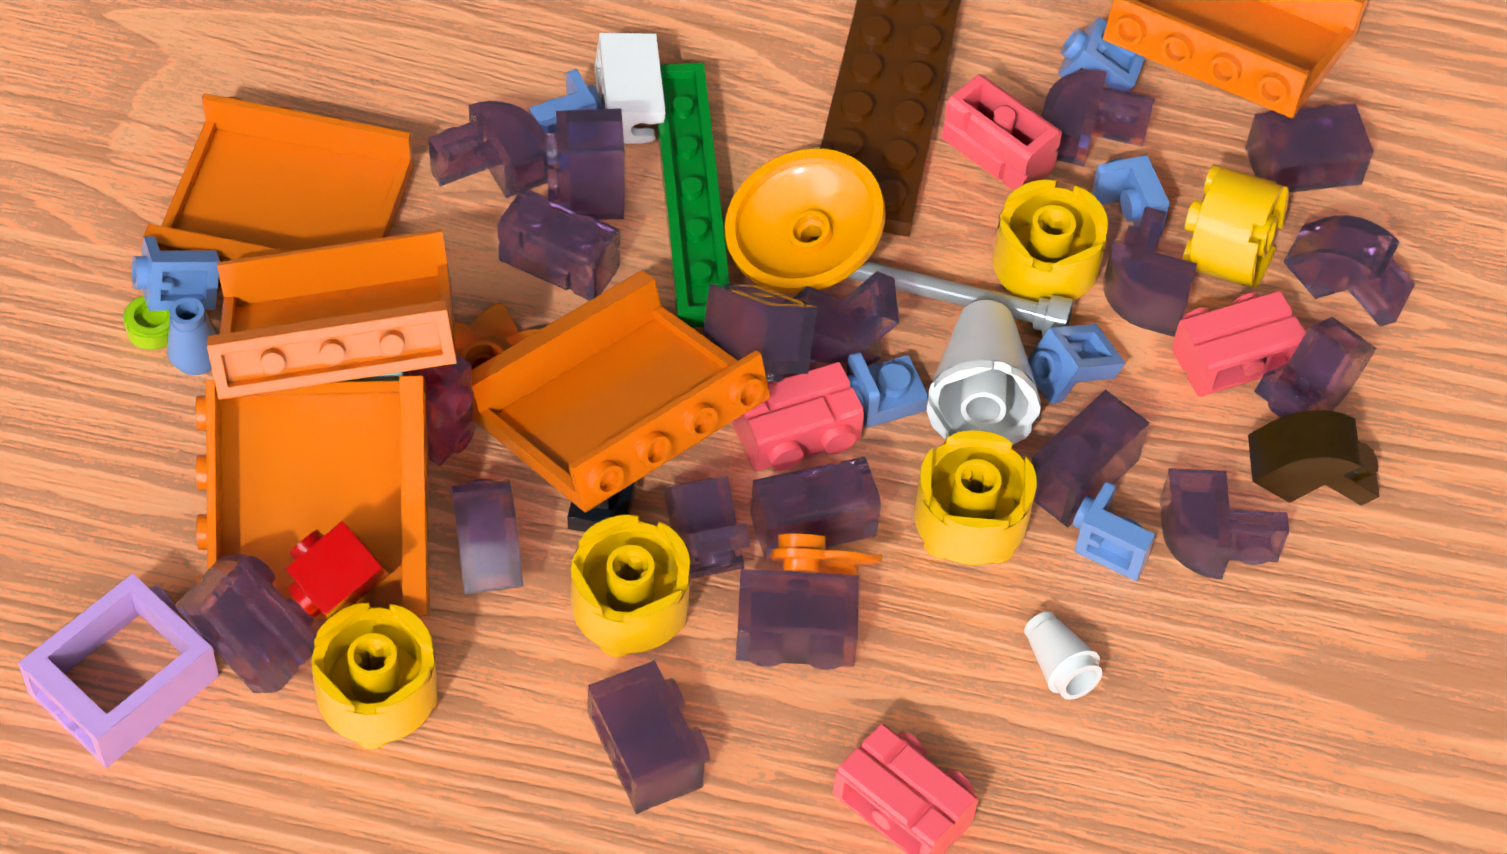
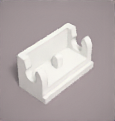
M599 33L594 71L596 89L603 109L602 114L599 115L602 147H612L613 143L642 144L655 140L654 129H637L633 126L639 123H646L648 125L664 123L665 104L656 34Z

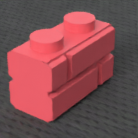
M978 74L947 101L946 121L943 124L941 138L995 178L1001 179L1013 191L1026 183L1043 180L1055 168L1058 154L1056 150L1060 145L1062 131L984 75Z
M1281 291L1259 296L1258 293L1250 292L1238 297L1229 306L1212 311L1208 307H1199L1187 313L1179 320L1172 347L1183 371H1187V378L1197 396L1202 397L1299 367L1308 340L1305 330L1297 317H1293L1292 309Z
M835 362L769 382L770 398L732 421L741 444L745 447V453L754 472L771 467L777 471H783L796 466L803 457L822 451L828 454H839L848 450L856 441L861 440L864 413L854 389L850 387V381L841 363Z
M884 723L880 724L863 741L861 747L856 748L838 767L833 788V795L906 854H944L951 844L953 845L970 827L974 820L979 799L974 795L973 786L964 775L951 768L943 771L927 758L925 748L913 735L904 731L896 734Z

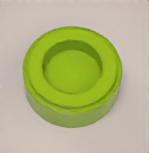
M143 295L130 302L123 315L126 334L129 340L137 347L148 350L166 347L170 310L148 311Z

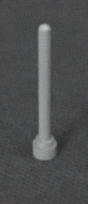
M867 260L859 269L847 277L964 307L980 300L996 301L1005 305L1011 311L1014 319L1033 323L1032 329L1042 331V337L1050 327L1069 326L1074 305V299L1052 294L1050 299L1040 297L1039 301L1036 302Z

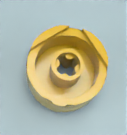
M1213 164L1204 185V195H1206L1204 201L1195 199L1187 214L1185 230L1194 234L1186 245L1182 258V268L1242 286L1258 287L1267 273L1276 250V246H1272L1276 228L1282 230L1288 205L1289 189L1286 186L1277 184L1275 181Z
M1037 180L1018 187L1008 196L999 217L992 263L999 281L1011 293L1019 298L1036 302L1039 301L1040 297L1050 299L1052 294L1074 299L1075 301L1095 286L1107 240L1108 217L1101 203L1087 190L1074 185L1072 191L1056 187V180Z
M961 431L948 436L946 443L937 447L934 451L932 448L925 455L919 475L914 505V521L928 554L935 558H946L950 561L966 565L1004 563L1013 556L1014 551L1021 544L1027 531L1037 480L1033 464L1027 456H1025L1024 460L1011 448V441L1001 435L988 431Z
M635 515L610 517L590 527L578 542L579 547L572 558L570 569L571 608L577 626L587 638L599 645L601 650L611 657L620 658L629 653L645 652L665 644L684 628L687 619L690 591V556L685 543L669 526L658 522L657 526L640 522L639 516Z
M360 603L338 611L318 630L311 658V670L317 704L324 720L340 735L356 741L361 747L370 750L379 749L388 742L401 739L414 732L426 721L438 701L435 655L430 632L414 613L404 607L389 604L390 609L370 608L369 603Z

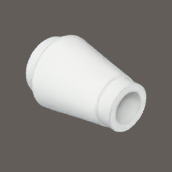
M1042 612L1034 616L1026 624L1024 634L1029 639L1030 646L1052 692L1060 693L1063 698L1072 700L1086 695L1095 688L1101 680L1102 669L1099 666L1100 657L1091 647L1057 619L1052 612Z

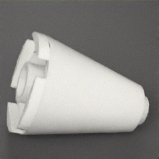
M980 300L967 305L959 315L928 390L926 411L931 426L945 440L948 436L957 432L981 430L1001 435L1014 445L1029 435L1032 431V424L1037 416L1039 418L1041 409L1040 394L1011 311L999 302Z

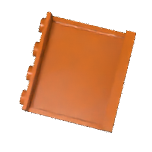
M1113 0L1103 40L1293 119L1355 39L1368 0Z
M204 93L202 104L205 123L161 226L148 223L143 235L155 236L160 251L216 250L220 262L388 237L414 168L411 133L388 126L379 127L348 121L335 116L327 117L296 111L283 106L275 107L244 101L236 97H223ZM218 278V288H222L220 278Z
M442 229L217 262L224 300L220 334L208 336L207 350L218 400L456 364L451 277Z
M643 270L460 376L472 419L585 513L770 398L761 353L755 350L739 361L662 307L655 278Z
M399 376V381L332 382L218 400L214 380H206V395L196 397L195 416L197 431H206V455H197L196 483L198 490H207V514H198L196 537L198 550H207V574H198L197 604L199 610H208V621L218 623L328 620L329 618L324 616L323 613L319 614L316 618L312 615L309 616L292 597L286 587L295 580L285 568L295 561L289 552L301 540L317 529L321 534L326 535L341 521L345 522L389 573L386 578L355 604L369 603L370 608L390 609L389 604L404 607L417 617H430L426 382L424 377Z

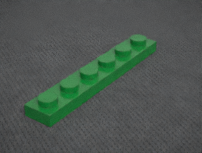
M704 63L660 65L665 104L664 123H657L676 316L692 328L733 326V305Z

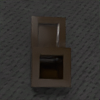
M1327 410L1302 411L1280 417L1248 434L1252 482L1289 503L1324 485L1361 506L1379 497L1376 473L1378 471V460L1372 448L1358 441L1356 419L1349 415Z

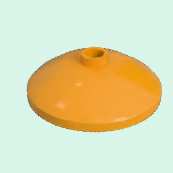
M814 148L793 151L776 157L759 167L738 188L726 214V244L740 271L748 279L766 289L793 294L821 290L853 274L871 256L883 233L886 216L885 202L873 174L855 158L829 149ZM819 236L817 240L807 243L811 238Z

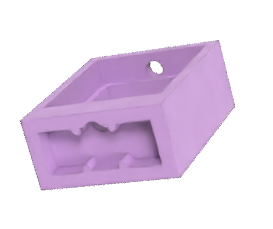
M133 573L18 663L28 693L106 769L219 677L214 657L217 645L208 631L195 621L188 625L177 615V608L174 602L164 590L157 585L149 589ZM141 615L181 655L106 714L65 674L137 616Z

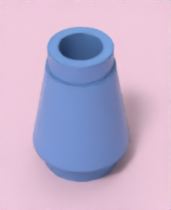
M193 297L180 298L170 308L167 342L168 359L175 367L188 375H202L211 371L207 339L208 336L218 335V332L200 300Z

